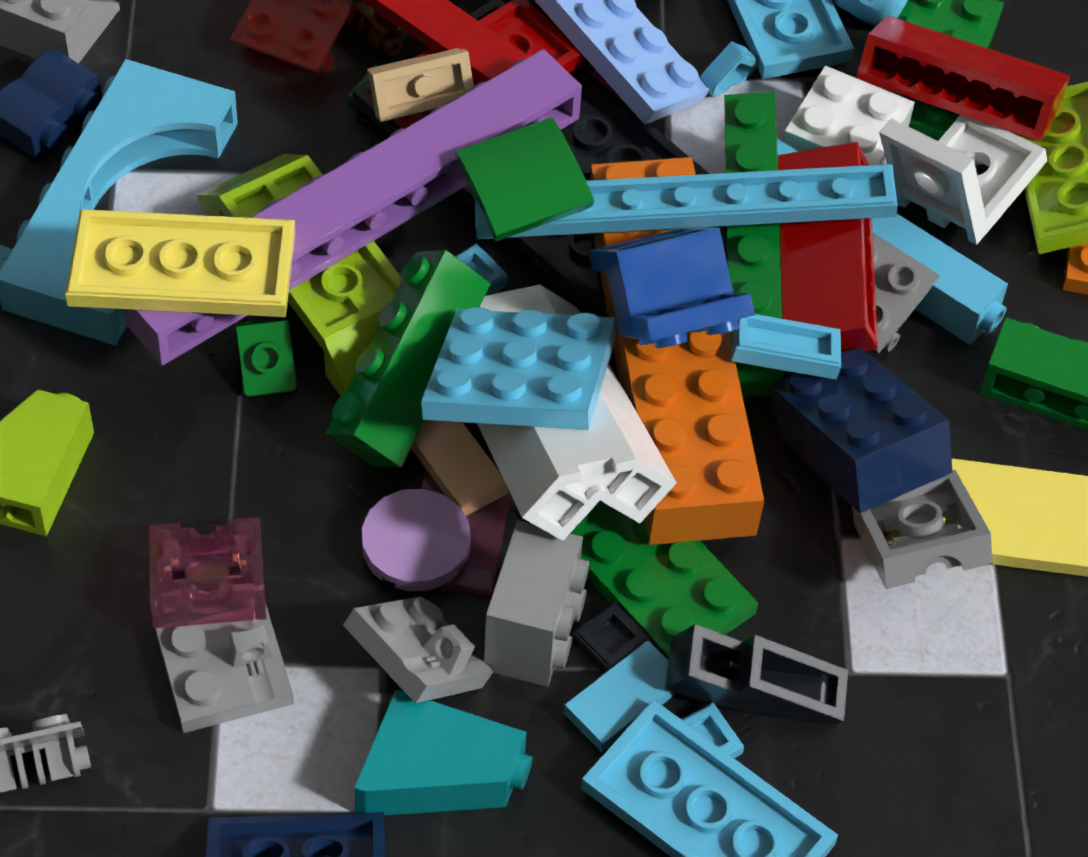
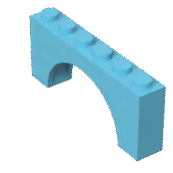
M125 59L116 76L108 78L103 90L102 100L96 110L89 111L82 126V134L74 147L69 146L64 152L60 171L54 181L47 183L42 189L39 206L31 220H25L20 226L16 245L9 257H4L0 260V302L2 310L116 346L127 326L123 309L67 306L65 293L80 209L94 210L101 197L117 180L148 162L177 155H202L219 159L238 124L235 91Z

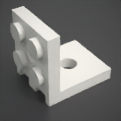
M963 115L957 118L939 141L892 118L879 131L886 163L893 166L897 204L905 208L912 201L926 209L929 221L943 228L950 221L963 227L967 231L968 240L976 245L1047 162L1045 148L1010 131ZM980 164L989 166L986 172L977 175L975 166Z

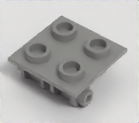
M873 233L878 350L873 351L879 354L882 349L890 352L895 347L900 338L897 330L937 282L940 275Z
M67 714L51 716L33 721L34 732L12 736L7 727L0 728V793L17 790L11 756H16L23 789L29 788L23 759L24 753L33 752L40 785L46 784L40 753L42 749H45L51 781L74 776L79 777L81 776L80 770L91 768L87 745L75 747L73 739L85 736L81 721L70 723Z

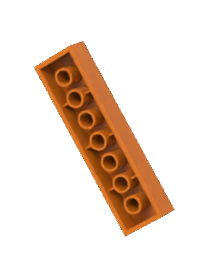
M692 157L591 164L590 180L696 174ZM675 229L593 233L595 248H601ZM600 272L608 317H614L616 323V338L613 348L620 384L677 482L644 519L649 545L757 536L764 505V496L735 362L731 361L732 345L729 332L715 335H707L706 331L686 332L687 342L664 348H655L654 344L639 345V340L636 338L620 336L607 273Z

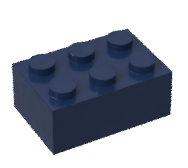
M861 347L841 353V369L836 380L795 372L790 377L770 385L776 437L859 513L953 473L949 420Z

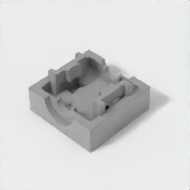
M952 470L953 473L865 512L859 513L852 506L854 526L885 589L914 583L916 576L926 574L928 567L937 562L944 563L947 569L961 566L963 570L993 563L991 532L956 470ZM943 518H945L946 526H943ZM884 529L886 532L899 529L900 537L892 538V544H887L884 538Z

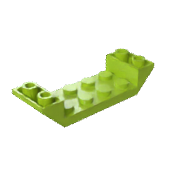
M283 154L197 194V198L209 216L251 218L261 212L271 202L284 199L303 188L311 179L324 175L308 155ZM374 241L291 289L288 293V303L324 350L325 376L340 396L346 393L356 373L355 365L357 359L369 347L379 327L378 319L380 313L392 301L402 281L400 274Z

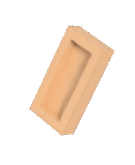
M424 420L411 449L444 495L456 503L465 516L508 494V487L501 473L463 422Z

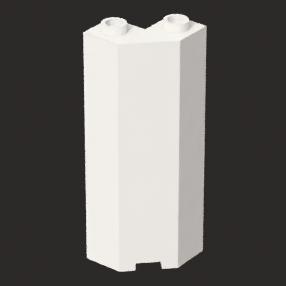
M542 285L487 295L480 307L490 311L522 312L536 310L543 314L575 315L580 313L578 308ZM609 363L589 430L477 423L521 517L562 541L566 539L599 501L641 523L677 484Z

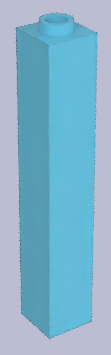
M777 138L778 155L799 152ZM898 214L896 217L872 218L873 233L940 275L937 282L917 305L916 311L969 345L984 330L988 333L995 330L1007 310V307L1002 305L1008 283Z

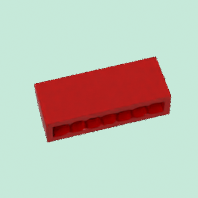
M889 15L868 34L856 75L857 79L874 86L1040 142L1049 131L1071 77L1070 75Z
M858 142L778 155V170L869 165ZM872 218L780 223L782 319L840 329L841 353L859 347L864 351L878 350Z

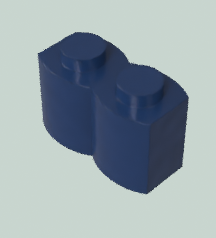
M55 48L43 53L28 67L20 79L9 83L0 91V136L35 159L46 155L50 150L58 149L66 140L68 130L83 122L88 112L95 111L102 100L99 76Z

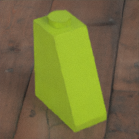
M37 390L0 421L1 525L47 537L94 434L88 402L81 401L76 396L68 393L53 394Z

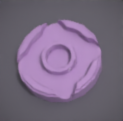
M406 489L383 497L369 510L362 526L363 557L371 572L380 580L383 577L387 581L395 583V588L405 591H429L449 583L458 574L459 568L467 561L470 553V527L461 508L445 495L427 489Z

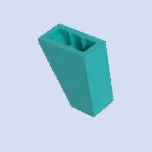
M395 690L354 787L355 813L384 812V816L506 807L513 787L522 790L531 769L533 757L525 754L527 732L430 700L415 704L405 692Z

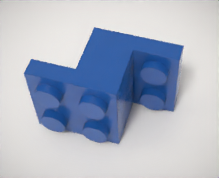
M684 227L588 250L592 271L607 273L620 336L636 338L639 340V345L654 344L655 348H664L687 342L686 332L706 331L707 335L730 332L739 328L738 319L755 315L751 294L733 292L720 228Z

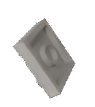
M422 596L354 608L343 624L349 633L415 704L483 688L493 673L491 668L482 659L473 654L475 648L473 643L455 625H449L443 619L441 610Z
M264 599L249 602L238 607L225 608L155 626L158 644L183 733L294 704L292 688Z

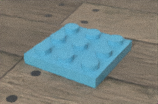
M474 307L467 310L456 309L421 400L423 420L589 430L616 338L615 318L597 317L590 313L559 315L543 314L536 310L503 312L490 311L482 307Z

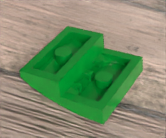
M553 117L457 150L455 153L474 201L478 200L495 242L593 207L595 200L569 144Z

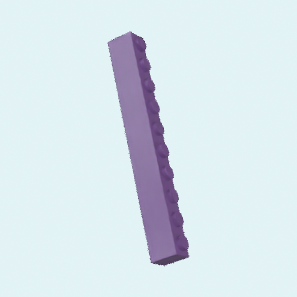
M543 49L527 59L518 60L508 70L491 80L478 83L468 93L451 103L438 106L428 116L411 126L398 129L388 139L371 149L353 155L345 164L324 176L311 179L303 188L284 199L268 204L261 212L251 218L295 220V240L289 291L467 186L455 155L457 150L553 117L560 130L577 121L580 116L582 85ZM123 309L126 325L162 366L247 316Z

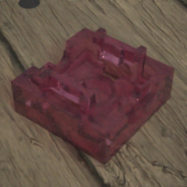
M260 517L230 519L229 525H218L215 531L208 535L197 533L194 527L181 528L180 523L149 525L150 605L153 628L267 619ZM240 566L241 575H230V567ZM172 567H174V571H185L186 579L174 580L173 584Z

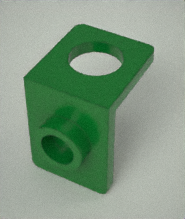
M285 317L234 323V331L237 334L244 393L247 396L294 391L297 384L289 320Z

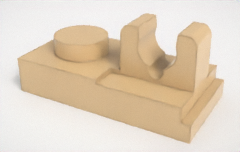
M455 48L367 69L375 116L380 122L447 105L468 93L474 87L469 53L466 49L460 50Z

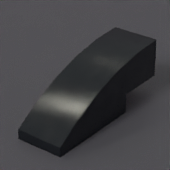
M694 624L671 638L665 689L696 700L714 703L715 705L735 710L799 721L839 724L844 721L848 670L757 635H753L742 642Z

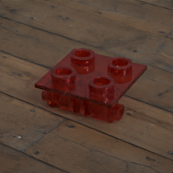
M251 0L230 40L250 50H256L270 55L277 60H283L288 64H294L310 70L312 73L319 74L321 71L328 73L334 63V55L328 52L357 0Z

